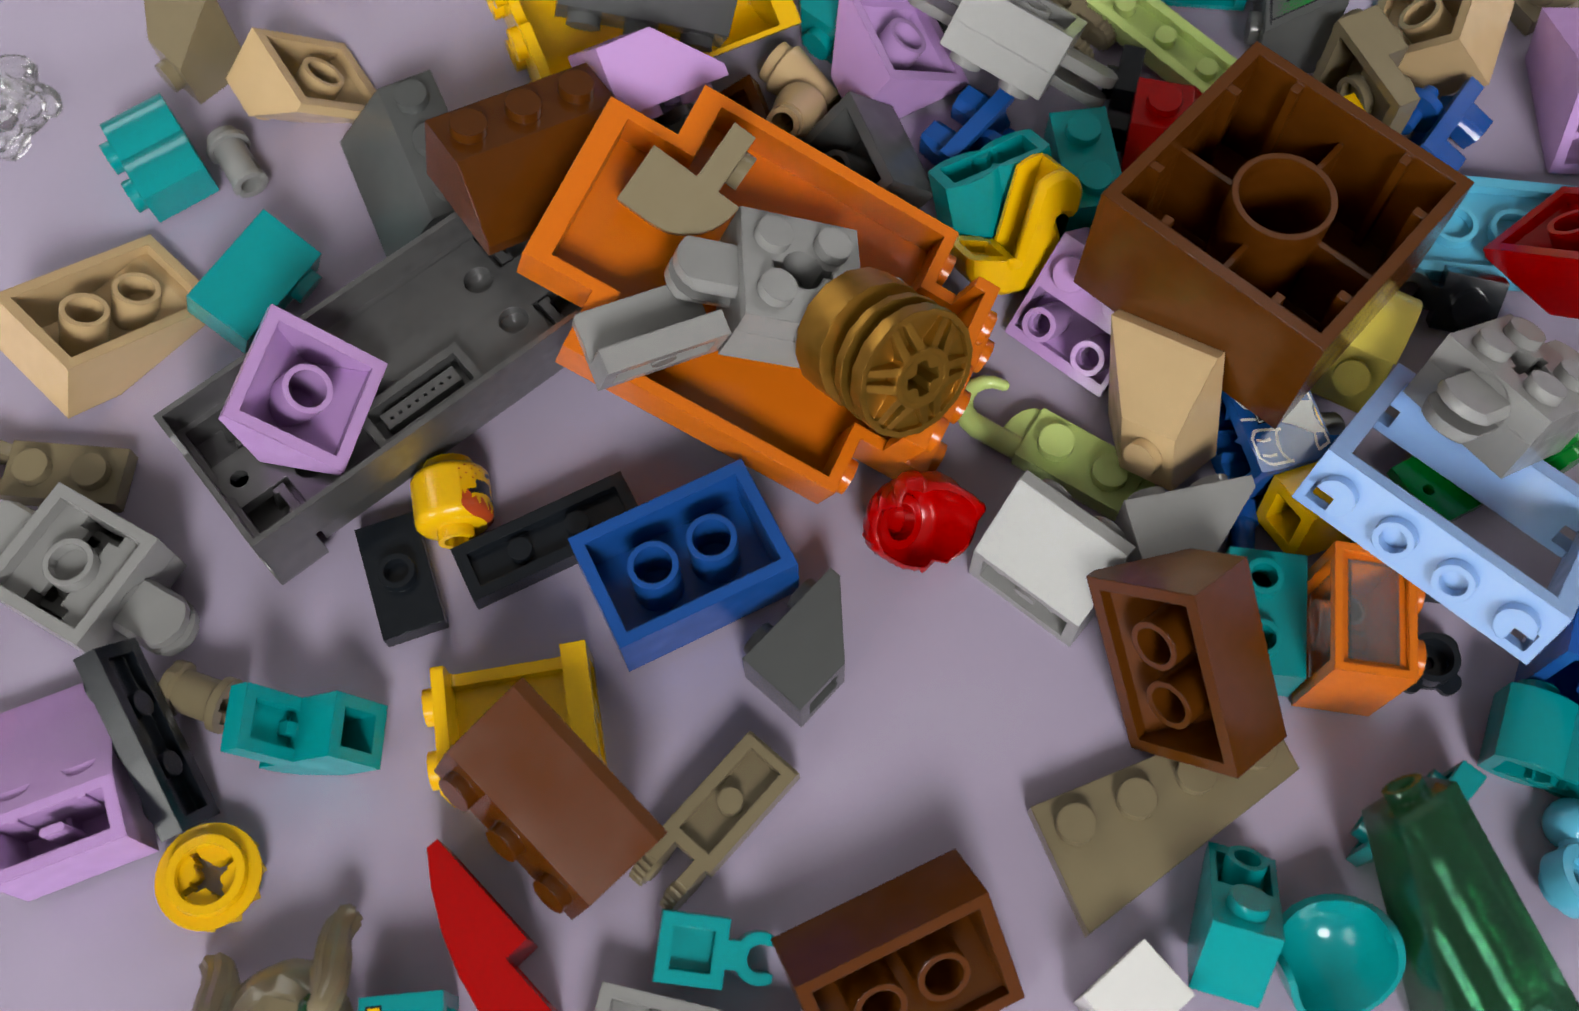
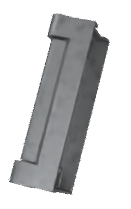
M453 212L299 317L388 363L346 469L340 476L259 462L218 419L248 352L153 415L251 548L280 584H286L329 552L316 535L319 531H322L326 538H328L413 477L419 469L423 468L426 460L440 454H445L564 368L556 363L555 360L572 328L573 317L575 314L580 313L582 308L517 273L522 252L529 240L488 256L458 214Z

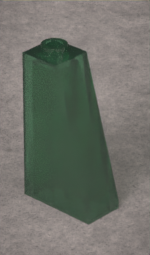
M1411 773L1398 777L1386 784L1381 790L1383 797L1363 809L1362 814L1386 914L1397 927L1405 945L1406 968L1402 980L1410 1011H1579L1578 1001L1456 781L1425 777L1420 773Z

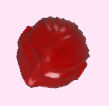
M908 470L882 485L871 497L866 508V516L863 519L864 529L862 536L868 548L875 555L903 570H919L923 573L934 562L947 564L967 549L976 532L978 521L986 511V505L974 494L962 488L951 477L939 471Z

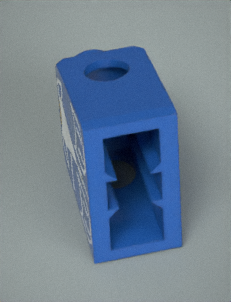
M1309 390L1278 427L1274 429L1222 391L1216 455L1210 460L1215 473L1225 474L1228 476V479L1252 475L1256 487L1249 498L1257 497L1266 493L1274 475L1319 461L1343 432L1345 423L1343 418L1336 412H1320Z

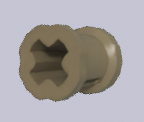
M181 659L175 661L163 673L158 685L173 716L180 713L204 722L205 729L208 731L222 734L231 685L244 682L232 676L220 680L197 672L196 665L192 662Z

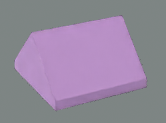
M271 304L266 310L218 419L259 462L340 476L346 469L388 363Z

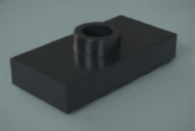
M413 511L354 530L383 641L387 646L392 647L449 628L425 538L416 531Z

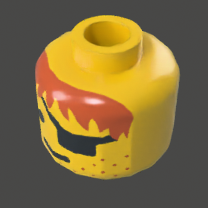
M458 453L434 456L426 460L423 468L419 469L410 480L416 531L427 539L438 541L440 547L446 549L456 547L486 532L493 524L494 507L489 474L481 465L472 462V459L468 456Z

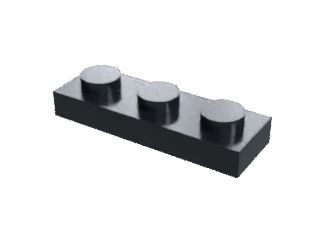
M621 471L450 550L470 595L480 610L578 564L567 538L633 509L638 504Z
M136 637L92 649L73 659L83 680L85 693L94 703L112 740L113 750L117 758L123 763L141 800L143 812L152 823L161 843L220 814L217 804Z

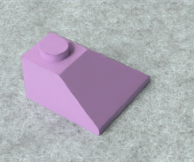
M839 0L831 78L841 99L849 91L893 106L900 119L962 90L969 81L961 66L950 59L951 50L939 44L944 33L938 21L912 6L908 0Z

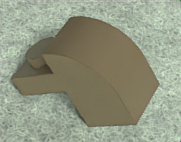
M734 123L698 176L654 145L617 200L654 228L671 235L697 236L713 231L727 222L739 208V206L719 191L724 184L736 190L756 162L757 158L747 152L756 137L737 123Z

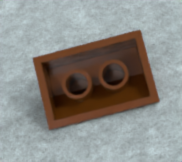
M587 63L425 120L427 174L488 256L531 238L611 96L614 97Z
M1189 548L1097 569L1086 576L1131 748L1238 779L1287 737L1246 556Z
M523 677L446 751L434 770L441 778L438 782L439 787L449 802L463 812L470 810L488 829L485 835L492 848L509 862L517 860L535 880L532 885L540 900L556 913L564 911L571 920L590 907L668 833Z
M956 848L770 939L801 1011H999L1025 998L990 895Z

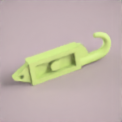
M981 375L969 380L965 390L971 392V398L967 408L958 420L960 427L974 439L1012 459L1011 464L1025 472L1029 470L1041 480L1051 479L1059 483L1070 493L1073 499L1114 522L1124 500H1127L1131 494L1145 488L1155 487L1154 483L1119 466L1115 446L1046 408L1042 410L1036 408L1022 410L1013 416L1004 427L984 417L974 408L975 396L985 389L1006 391L1009 389L1010 384L1007 380L995 375Z

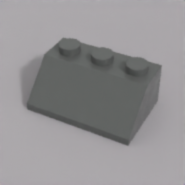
M556 0L554 16L566 18L567 26L583 31H600V25L621 28L623 29V34L646 27H652L690 47L707 53L712 51V46L721 47L729 37L737 0Z
M430 70L377 89L340 142L386 257L455 212L427 174L425 120L449 112Z

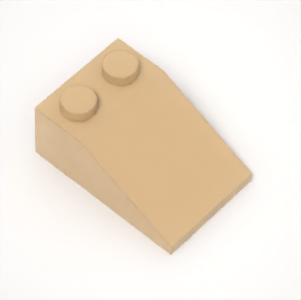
M149 234L0 291V351L69 419L124 393L205 326L203 322L187 311L186 295L199 280Z

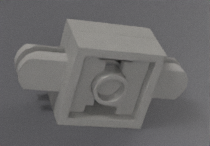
M908 0L915 8L948 26L939 44L951 50L949 57L953 62L972 72H979L980 68L1000 78L998 86L1015 98L1027 100L1031 96L1039 100L1048 88L1053 86L1090 108L1102 107L1107 98L1095 85L1106 89H1113L1118 80V75L1112 69L1074 48L1088 22L1051 0Z
M740 206L719 241L690 235L683 238L666 266L664 274L666 285L676 299L716 306V310L722 309L731 334L718 349L719 355L800 368L796 357L798 327L808 304L825 284L848 270L860 268L857 230Z
M1512 314L1448 334L1403 391L1421 407V412L1425 419L1435 430L1446 438L1465 446L1500 479L1561 452L1579 432V353L1558 340L1545 343L1546 336L1539 327L1524 318L1514 317Z
M58 482L36 511L19 502L10 500L0 502V603L84 654L98 647L136 637L138 644L146 650L157 655L174 656L184 651L194 642L199 631L200 617L193 605L183 596L170 589L187 565L160 539L61 482Z

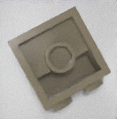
M1378 5L1364 10L1360 8L1353 9L1336 21L1312 77L1341 96L1355 93L1367 113L1400 134L1421 99L1415 91L1410 78L1404 75L1398 68L1409 46L1404 41L1398 27L1389 21Z

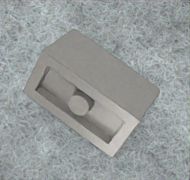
M667 285L577 313L572 320V326L598 391L715 352L731 334L722 309L706 314L702 303L676 299Z

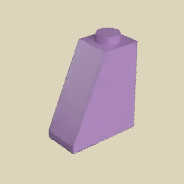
M1542 7L1525 62L1545 168L1549 174H1579V8Z

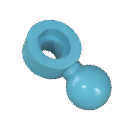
M1566 797L1553 801L1547 806L1542 815L1543 832L1546 838L1558 849L1543 855L1540 861L1538 884L1542 895L1551 906L1572 919H1579V799Z

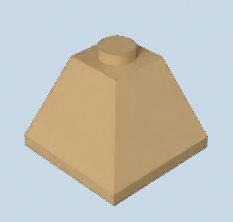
M255 27L251 28L226 77L228 84L247 114L261 120L354 123L376 91L345 43Z
M1118 309L1111 314L1108 417L1119 466L1158 486L1173 491L1216 455L1225 352Z

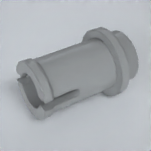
M230 125L220 126L209 133L206 139V154L210 161L220 165L231 183L234 193L236 195L239 194L242 198H250L261 193L267 187L269 180L249 150L250 140L243 131L237 130Z

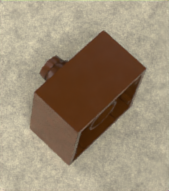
M1256 41L1102 192L1073 282L1114 312L1118 309L1225 352L1222 391L1276 429L1416 271L1475 182Z

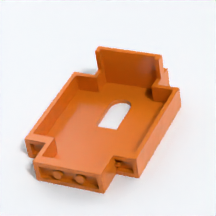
M706 84L678 134L611 96L524 248L517 268L518 274L582 308L581 312L666 285L664 277L666 266L685 236L671 235L654 228L619 203L617 198L654 145L698 176L732 125L737 123L756 137L747 152L757 158V160L737 189L734 190L727 184H724L719 191L722 195L739 207L744 206L857 230L860 268L871 267L888 272L892 276L900 277L919 295L929 297L939 306L955 313L969 330L973 353L969 376L958 399L940 420L921 433L902 438L878 434L864 421L855 417L845 406L839 405L818 390L802 375L800 368L719 355L718 350L606 388V390L736 461L742 458L747 467L816 504L832 496L835 492L839 494L845 492L858 469V461L891 479L897 478L900 473L908 470L936 471L947 450V444L941 441L949 423L955 424L960 419L969 404L971 392L965 390L971 375L973 372L978 373L985 366L994 349L995 342L990 340L989 337L998 318L997 313L992 311L991 308L1001 289L980 276L957 295L942 287L957 260V257L950 254L959 232ZM734 215L715 230L695 237L719 241ZM703 304L706 314L716 311V306ZM572 326L555 362L595 383Z

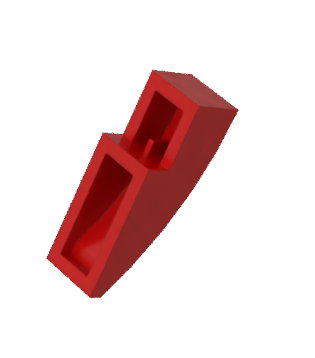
M436 839L426 848L430 885L443 938L458 976L477 1010L558 1011L518 967L538 948L536 943L447 846Z

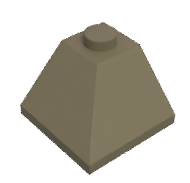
M144 0L148 41L160 59L154 65L155 69L176 93L184 88L199 104H203L228 85L226 77L241 50V46L217 0Z

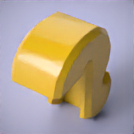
M1036 153L1023 159L1015 167L994 239L958 235L950 254L957 257L954 268L970 283L980 276L1001 288L998 295L1027 290L1033 285L1060 241L1056 218L1060 214L1073 217L1079 209L1082 198L1080 180L1048 154Z

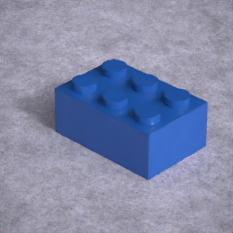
M742 458L567 538L578 566L629 672L793 594L799 587L798 562Z

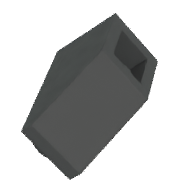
M832 568L817 582L813 578L803 582L787 603V607L790 610L774 626L769 622L763 624L750 637L743 649L746 653L742 658L745 678L800 727L813 716L844 682L845 656L840 575Z

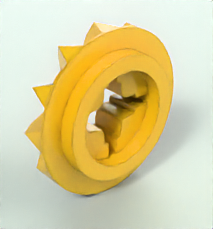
M205 823L182 833L165 850L156 870L155 895L162 912L176 925L193 931L215 933L216 929L229 923L242 921V914L250 904L261 898L259 887L262 874L267 871L258 849L259 844L240 828L227 823ZM199 858L218 868L229 864L227 866L228 869L220 876L221 883L224 886L221 889L224 893L223 896L207 888L201 889L196 893L198 890L197 886L205 880V875L202 871L204 866Z

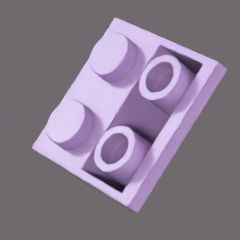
M652 27L616 36L567 56L571 67L587 63L616 99L651 119L663 114L660 103L664 102L665 106L680 101L682 105L696 101L705 84L713 89L711 82L729 75L725 63Z
M1083 227L1067 231L1063 234L1004 332L1100 398L1109 389L1111 314L1114 311L1073 282L1090 231L1089 227Z

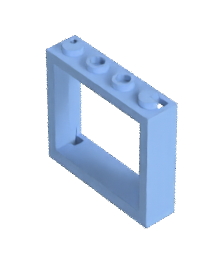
M1398 363L1325 452L1291 497L1527 665L1573 620L1579 607V484L1544 460L1500 479L1465 446L1446 438L1428 423L1421 412V407L1403 392L1416 374L1401 363ZM1390 405L1400 412L1396 418L1385 412ZM1372 427L1559 556L1561 561L1547 589L1352 454ZM1316 487L1333 498L1330 504L1313 493ZM1565 525L1577 533L1573 541L1559 532ZM1514 628L1524 634L1522 641L1510 633Z

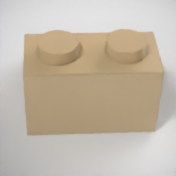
M1378 0L1377 5L1389 21L1398 27L1404 41L1409 46L1398 67L1400 71L1410 78L1414 87L1424 88L1426 85H1432L1438 89V97H1441L1442 95L1457 93L1465 80L1471 76L1483 86L1489 85L1515 2L1513 0Z

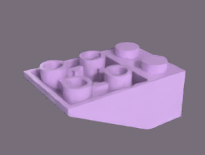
M83 683L0 713L1 893L29 902L159 852L154 827L143 812L141 800L123 763L117 758L113 750L112 740L94 703L86 695Z

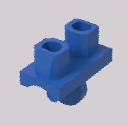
M1471 76L1465 80L1455 95H1442L1437 98L1439 96L1438 89L1432 85H1426L1424 88L1415 87V91L1421 99L1401 134H1411L1408 137L1409 140L1458 171L1466 158L1447 139L1450 137L1462 149H1465L1483 136L1490 127L1493 120L1474 103L1484 89V86Z
M968 85L957 96L951 111V118L963 127L956 132L939 120H934L920 137L919 153L936 166L959 154L978 151L989 142L1006 134L1016 132L1010 128L1011 122L1007 116V108L1014 102L1015 97L1006 93L1001 88L992 96H989Z

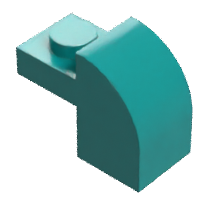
M251 682L231 685L220 751L260 761V769L288 774L350 775L380 770L388 706L338 690L302 698Z

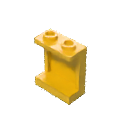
M580 640L559 644L560 657L459 674H450L444 665L430 667L431 688L422 690V709L426 725L434 727L436 750L427 753V772L432 790H440V794L449 802L439 787L438 782L441 778L434 772L435 768L446 751L522 677L607 766L594 658L586 641Z

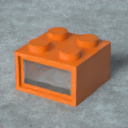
M1335 541L1308 569L1306 679L1291 694V706L1370 716L1419 681L1424 672L1427 658L1425 642L1422 639H1418V614L1424 604L1425 592L1357 543Z

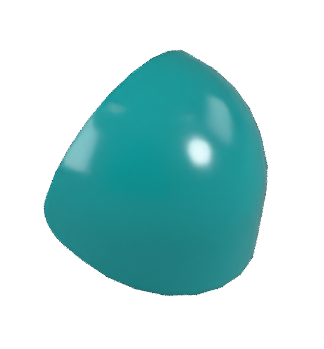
M1320 894L1305 898L1291 905L1282 913L1285 943L1275 967L1297 1011H1371L1384 1002L1400 983L1406 968V952L1403 939L1393 921L1381 909L1370 902L1344 894Z

